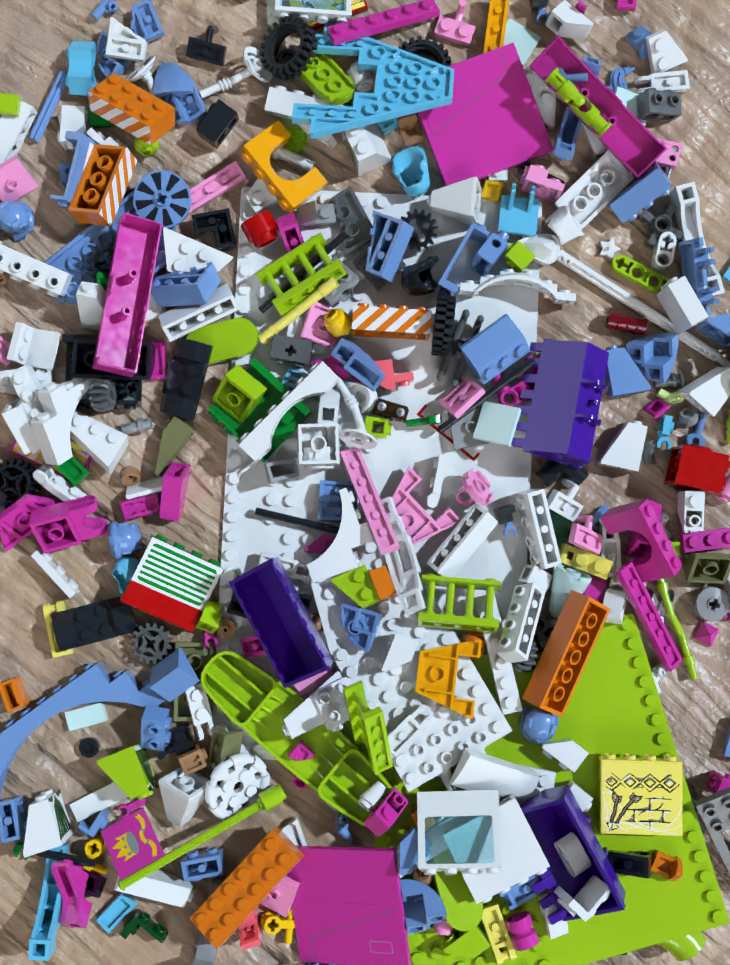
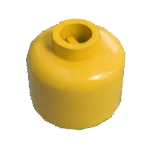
M333 308L325 314L324 326L334 337H345L351 331L352 319L343 309Z

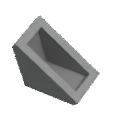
M295 458L264 464L270 484L300 476Z

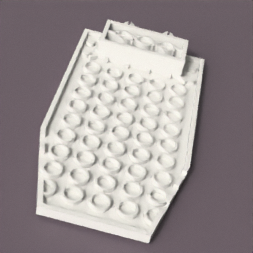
M375 539L372 542L352 548L353 552L357 551L360 562L357 563L358 567L365 564L368 572L385 565L389 572L385 555L381 556ZM346 572L315 583L312 582L310 573H308L329 651L342 675L347 677L351 684L360 680L363 682L367 705L372 710L380 706L384 714L387 736L421 704L425 706L424 711L414 718L419 724L428 714L432 713L434 715L423 727L424 730L396 758L391 754L392 763L408 792L435 776H440L447 791H452L453 788L449 781L453 775L450 769L459 763L465 748L486 754L484 751L486 746L512 731L469 656L459 655L454 697L475 700L473 719L415 692L420 651L461 643L454 630L418 626V613H423L425 609L407 615L404 612L398 595L366 607V609L383 613L370 651L367 653L356 647L348 639L350 635L341 624L340 610L342 603L360 607L330 580ZM422 583L423 590L421 593L426 605L427 587ZM434 598L433 612L443 615L441 608ZM398 633L419 642L412 661L387 672L381 671L383 666L380 665L384 654L388 655L390 647H387L391 635L395 636Z

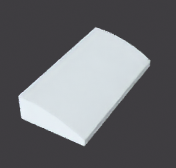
M465 748L449 783L466 790H498L500 801L514 795L520 806L532 794L540 777L533 769Z

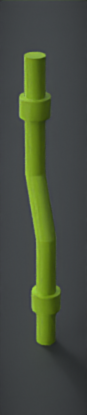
M664 578L656 580V588L661 594L666 614L677 634L683 653V664L687 667L690 680L698 679L694 663H696L694 656L690 653L685 633L671 604L668 594V583L665 582Z

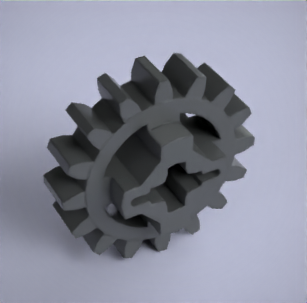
M148 622L146 623V628L141 625L139 626L140 631L136 630L133 632L136 637L131 638L130 641L135 642V644L130 648L136 649L133 655L140 656L138 661L146 659V664H149L151 660L153 664H157L158 659L162 661L165 659L164 655L169 656L171 654L168 649L173 648V645L169 644L173 638H168V634L171 631L165 632V625L159 628L158 622H155L153 626ZM150 630L156 631V632H158V633H160V634H159V635L152 634V632H151ZM141 636L143 639L142 646H140ZM152 640L156 642L154 646H149L148 644ZM162 640H164V648H163V650H162V647H161ZM144 652H151L155 656L147 655Z

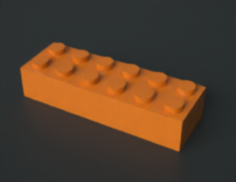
M573 590L570 591L522 699L541 709L563 717L610 612V608L589 596Z
M278 827L272 829L190 917V920L209 942L218 949L305 855Z

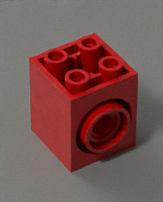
M694 444L672 447L664 484L690 491L705 492L707 495L721 494L726 486V480L724 479L726 472L730 468V455L713 452L711 448Z

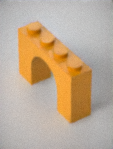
M278 120L244 144L240 153L244 162L253 168L256 177L265 183L268 192L277 198L280 207L288 213H292L321 191L327 184V180L316 167L301 178L292 181L280 178L273 171L270 164V155L284 146L291 136Z

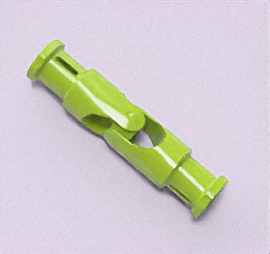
M558 68L545 79L544 82L549 83L557 91L556 94L570 105L571 109L587 126L590 125L598 133L597 136L599 138L612 125L611 122L608 123L600 115L601 112L584 95L579 93V90L570 80H566L559 73ZM584 103L587 106V112L579 110Z

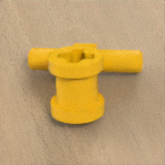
M95 835L85 845L87 858L96 859L106 848L102 835ZM98 863L95 864L94 868L80 865L89 872L93 870L105 875L108 871V867Z
M292 906L287 917H277L272 911L263 913L260 923L265 931L270 935H274L280 929H285L284 943L291 944L293 929L295 928Z

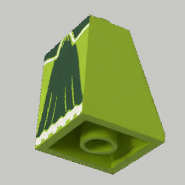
M141 744L131 746L96 761L97 765L130 799L135 797L138 800L154 794V789L159 787L145 748H140Z

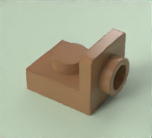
M198 743L195 744V749L177 756L185 776L207 767L205 761L208 759L205 748L200 749Z

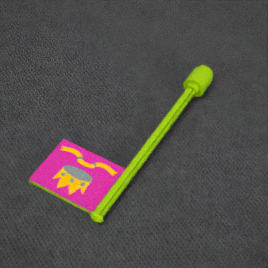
M273 785L258 794L259 799H257V802L167 854L164 853L144 808L100 831L119 875V888L125 891V888L257 811L265 809L268 812L284 803L283 800L287 797L281 785Z

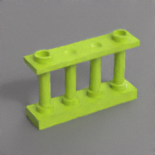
M321 232L256 273L262 285L269 284L277 297L272 300V303L281 316L296 307L330 277L333 276L336 280H339L347 275L340 261L336 259L332 262L324 250L327 243ZM316 252L325 264V267L318 272H315L307 259ZM299 263L302 264L309 275L307 279L300 283L291 268ZM284 273L293 288L285 293L281 291L275 281L277 277Z
M435 573L422 575V583L427 585L426 608L423 613H418V626L490 633L498 632L499 620L493 617L494 591L500 592L501 581L493 578L478 580L438 576ZM435 586L447 587L445 613L443 615L433 612ZM455 588L467 589L465 614L463 616H455L453 614ZM474 589L486 590L485 616L483 618H475L473 615Z
M361 680L343 688L355 745L364 742L368 749L371 769L375 775L393 767L382 709L378 706L371 710L367 705L364 686Z

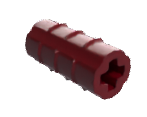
M609 312L605 328L623 331L624 333L644 335L648 319L629 314Z

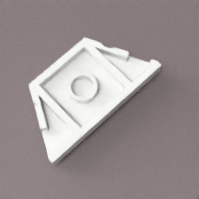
M527 67L524 71L543 122L548 126V129L553 130L555 126L556 95Z
M165 227L162 229L166 270L169 272L179 271L182 274L189 272L190 268L194 266L197 269L207 267L209 262H213L217 272H219L233 259V256Z

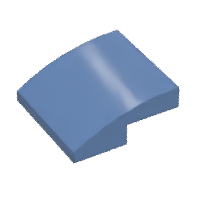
M320 480L319 522L341 523L342 501L339 490L347 488L348 492H353L356 501L353 502L355 510L357 509L358 497L352 482Z

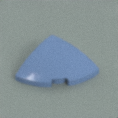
M102 30L96 48V53L100 55L101 64L98 63L106 77L113 73L121 76L133 61L107 57L108 33Z
M170 62L161 63L155 76L154 96L159 98L174 94L180 97L193 93L191 78L187 72L182 71L181 66Z
M342 603L340 618L342 627L346 628L350 635L348 639L356 647L368 653L375 639L383 613Z

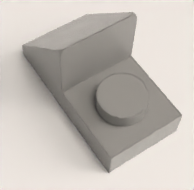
M311 201L297 208L298 226L336 224L335 203L316 205L315 201Z

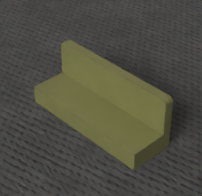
M221 725L213 726L205 775L207 779L210 780V774L221 761H226L229 759V756L240 753L243 731L241 729L228 732Z

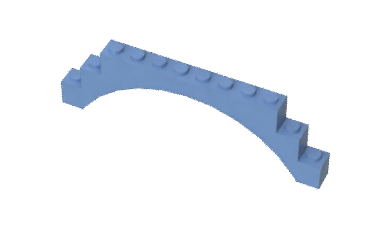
M92 662L83 669L85 672L82 675L75 674L67 680L69 684L64 688L60 685L53 690V696L49 699L45 696L36 703L37 707L31 710L29 708L21 713L20 716L22 718L16 722L14 719L4 726L6 730L0 733V801L6 773L17 751L29 735L47 719L61 711L81 704L103 701L124 702L146 708V705L157 707L166 699L149 688L150 678L142 683V687L130 669L126 672L121 670L111 677L101 662L97 664Z

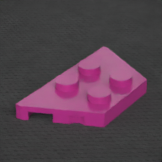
M25 494L1 512L0 537L6 551L10 550L33 532L29 526L31 510L63 501Z

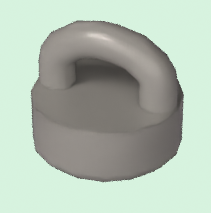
M691 408L681 410L679 412V425L686 428L693 427L698 422L699 413Z

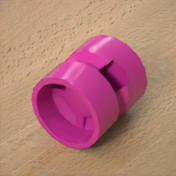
M528 911L514 913L505 919L508 931L513 934L511 940L516 951L530 949L539 943L536 930L531 928L533 922Z

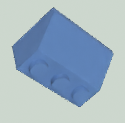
M507 314L459 347L472 375L483 384H486L530 352L525 337Z

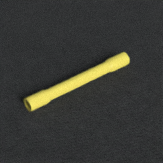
M333 276L330 277L316 291L281 319L258 335L260 341L263 344L268 343L274 338V334H278L316 302L339 286L337 280Z

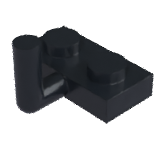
M209 25L206 28L205 40L189 36L186 57L224 66L227 46L212 42L213 34L219 31L216 25Z
M189 723L169 729L173 745L165 747L164 751H159L157 758L162 760L166 755L174 752L179 756L196 748Z

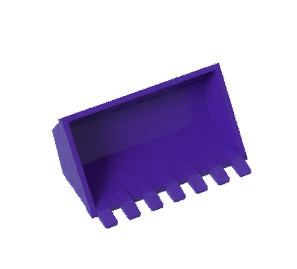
M544 339L543 343L531 342L530 351L541 352L540 358H533L537 363L533 366V368H538L537 374H525L524 382L535 384L534 390L523 389L521 391V398L530 399L532 403L531 406L519 405L518 407L521 409L520 414L529 416L528 422L518 421L516 430L526 432L525 438L513 437L511 445L523 448L522 451L580 469L582 466L590 463L596 426H600L602 422L601 419H598L602 392H606L608 388L607 385H604L609 352L589 342L556 341L551 339Z
M279 557L271 558L229 582L284 689L331 669L333 659L315 627V622L312 621L299 597V591H296Z
M569 786L544 789L520 805L550 865L546 872L539 875L541 879L531 885L535 894L544 889H547L549 893L539 901L542 909H546L553 904L557 908L556 911L547 917L550 924L554 925L562 919L563 921H570L581 918L577 914L575 916L571 915L557 901L559 897L554 891L560 886L574 898L593 875L606 883L610 890L608 899L600 904L594 916L624 910L626 907L624 903L626 891L607 858L609 851L607 847H601L589 825L591 822L590 816L583 814ZM570 832L577 836L591 862V866L576 877H573L568 872L554 846L555 842Z

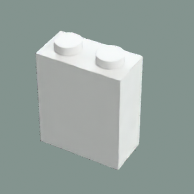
M676 276L660 287L661 291L656 296L679 334L709 317L685 276L680 279Z

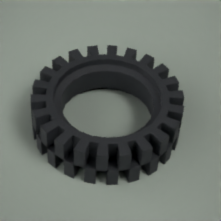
M288 15L285 16V20L280 18L279 24L276 22L272 24L274 29L269 28L267 30L270 34L269 36L264 35L263 40L266 43H261L260 46L263 49L260 51V56H262L260 60L263 63V67L276 78L283 79L284 81L294 80L295 75L300 77V70L306 72L308 69L305 65L309 64L311 66L313 62L310 60V57L315 58L316 53L312 50H317L318 47L315 44L318 40L315 37V31L312 30L313 28L301 18ZM299 33L300 45L296 54L287 63L279 64L277 53L281 43L290 34Z
M417 36V40L414 41L412 37L409 39V43L406 41L402 43V48L399 46V49L412 54H429L437 63L447 67L452 65L451 57H448V50L443 49L444 45L442 43L438 45V40L435 38L433 41H429V36H426L425 40H422V36Z
M438 294L431 355L449 357L456 296Z

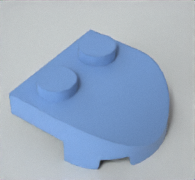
M192 78L193 93L180 97L170 94L165 97V102L175 107V123L180 125L193 124L208 114Z

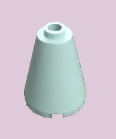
M566 564L554 567L548 609L551 612V616L558 618L571 590L581 594L584 593L592 580L589 574L576 568H566Z

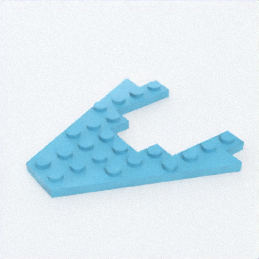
M327 22L325 23L324 34L315 35L318 40L315 44L318 47L317 50L312 51L316 54L359 56L358 70L376 71L374 93L354 92L353 107L294 103L292 124L310 125V139H315L452 104L454 69L370 37L334 46L327 34V27L335 24Z

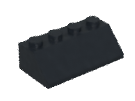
M74 339L71 378L151 380L156 356V347L152 342L142 341L137 373L133 377H127L93 369L97 340Z

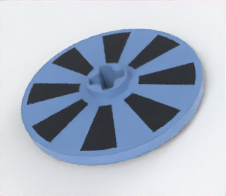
M157 170L148 173L138 182L134 190L133 204L139 217L162 223V229L163 227L169 229L179 225L187 217L191 208V193L189 187L179 175L166 170ZM161 195L166 198L164 204L158 202Z

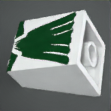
M370 124L364 128L358 127L342 131V143L358 177L391 162V155L377 126Z
M51 788L41 792V795L35 797V801L29 805L23 849L24 858L62 846L73 834L60 789L53 791Z

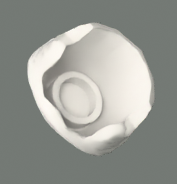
M568 206L559 207L545 220V224L550 221L548 227L556 233L560 245L585 235L577 226L575 220H573Z

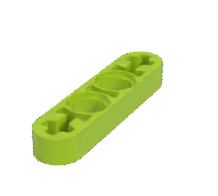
M625 255L615 256L610 264L613 272L656 295L661 291L659 288L663 282L666 284L670 280ZM619 260L623 261L621 268L617 267L618 264L616 262ZM629 264H630L631 267L628 269V271H627V273H626V272H625V270H627L626 267H628ZM638 268L641 271V277L635 278L632 275V269ZM650 277H655L658 280L656 287H652L649 284Z

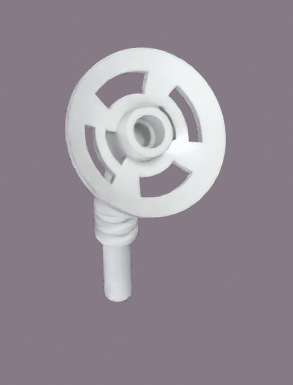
M249 46L243 50V60L247 69L230 78L226 77V80L224 78L222 81L219 80L217 84L199 91V94L203 99L216 92H224L225 89L228 90V87L231 89L232 85L251 75H254L263 82L270 81L273 75L267 70L263 71L260 51Z
M154 55L145 60L126 79L129 82L139 79L146 81L149 92L152 95L154 80L150 69L156 58Z
M339 378L340 381L336 385L345 398L344 402L348 409L352 410L357 425L355 429L341 430L339 437L350 446L360 449H373L377 446L378 442L375 437L367 433L358 407L359 403L355 396L351 395L343 380Z

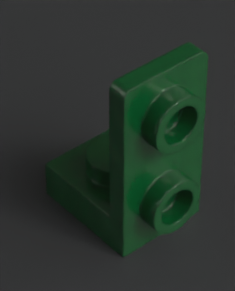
M140 909L135 912L119 934L126 939L129 934L134 935L141 926L160 943H163L168 935L163 925L155 923L147 912Z

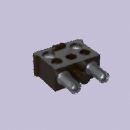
M378 398L372 414L389 419V421L394 420L405 423L409 409L407 406Z

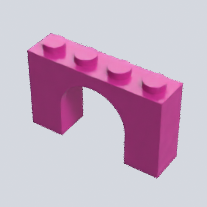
M648 498L610 508L602 515L601 520L608 534L633 530L645 536L651 544V555L634 558L632 561L643 582L673 577L681 569V561L677 557L672 543L666 536L663 525L659 522Z

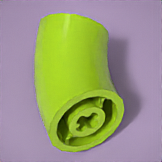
M697 932L662 942L658 945L670 952L676 960L685 961L692 958L703 948L706 943V937L702 932Z

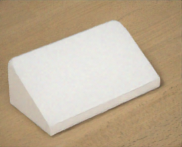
M163 477L127 486L126 499L131 500L162 492Z

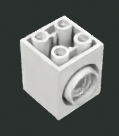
M298 424L299 465L313 470L333 469L334 466H340L339 424Z

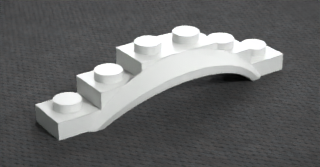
M504 269L497 276L484 275V277H480L478 284H475V281L466 280L464 283H460L458 294L477 296L482 289L506 284L521 285L545 293L553 298V304L572 305L576 301L575 293H571L570 290H559L557 292L558 284H552V281L539 279V275L534 274L533 271L517 273L513 269Z
M389 496L382 499L381 502L400 549L384 555L398 598L402 602L405 614L409 615L426 608L421 593L423 590L419 576L421 570L411 537L406 534L402 517L398 516L394 500Z

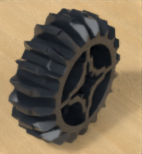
M11 458L10 462L3 460V465L0 464L1 490L5 494L14 492L20 498L25 494L34 495V492H40L36 485L41 484L33 477L36 468H30V463H24L22 459L16 461L15 458ZM17 468L21 470L23 473L21 475L14 476L13 474H10L8 471ZM3 478L4 485L1 487V481ZM12 481L17 483L15 488L12 487ZM27 481V488L25 490L24 483ZM6 498L4 508L7 509L20 498L15 500Z

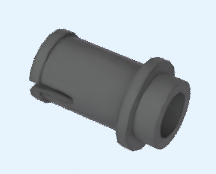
M653 441L644 442V465L657 463L654 451L656 444Z

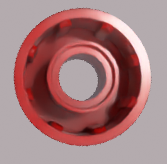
M269 210L250 217L240 225L249 244H254L256 248L265 247L278 238L276 232L278 231V226Z

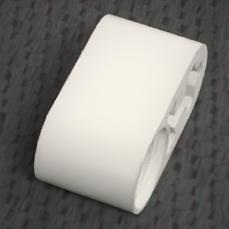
M672 232L661 234L653 247L650 264L654 271H664L673 262L677 239ZM658 257L664 259L665 265L659 263Z
M606 589L603 605L610 608V612L605 622L622 624L627 603L625 591Z
M573 832L568 833L554 843L562 862L573 877H576L591 866L583 846Z

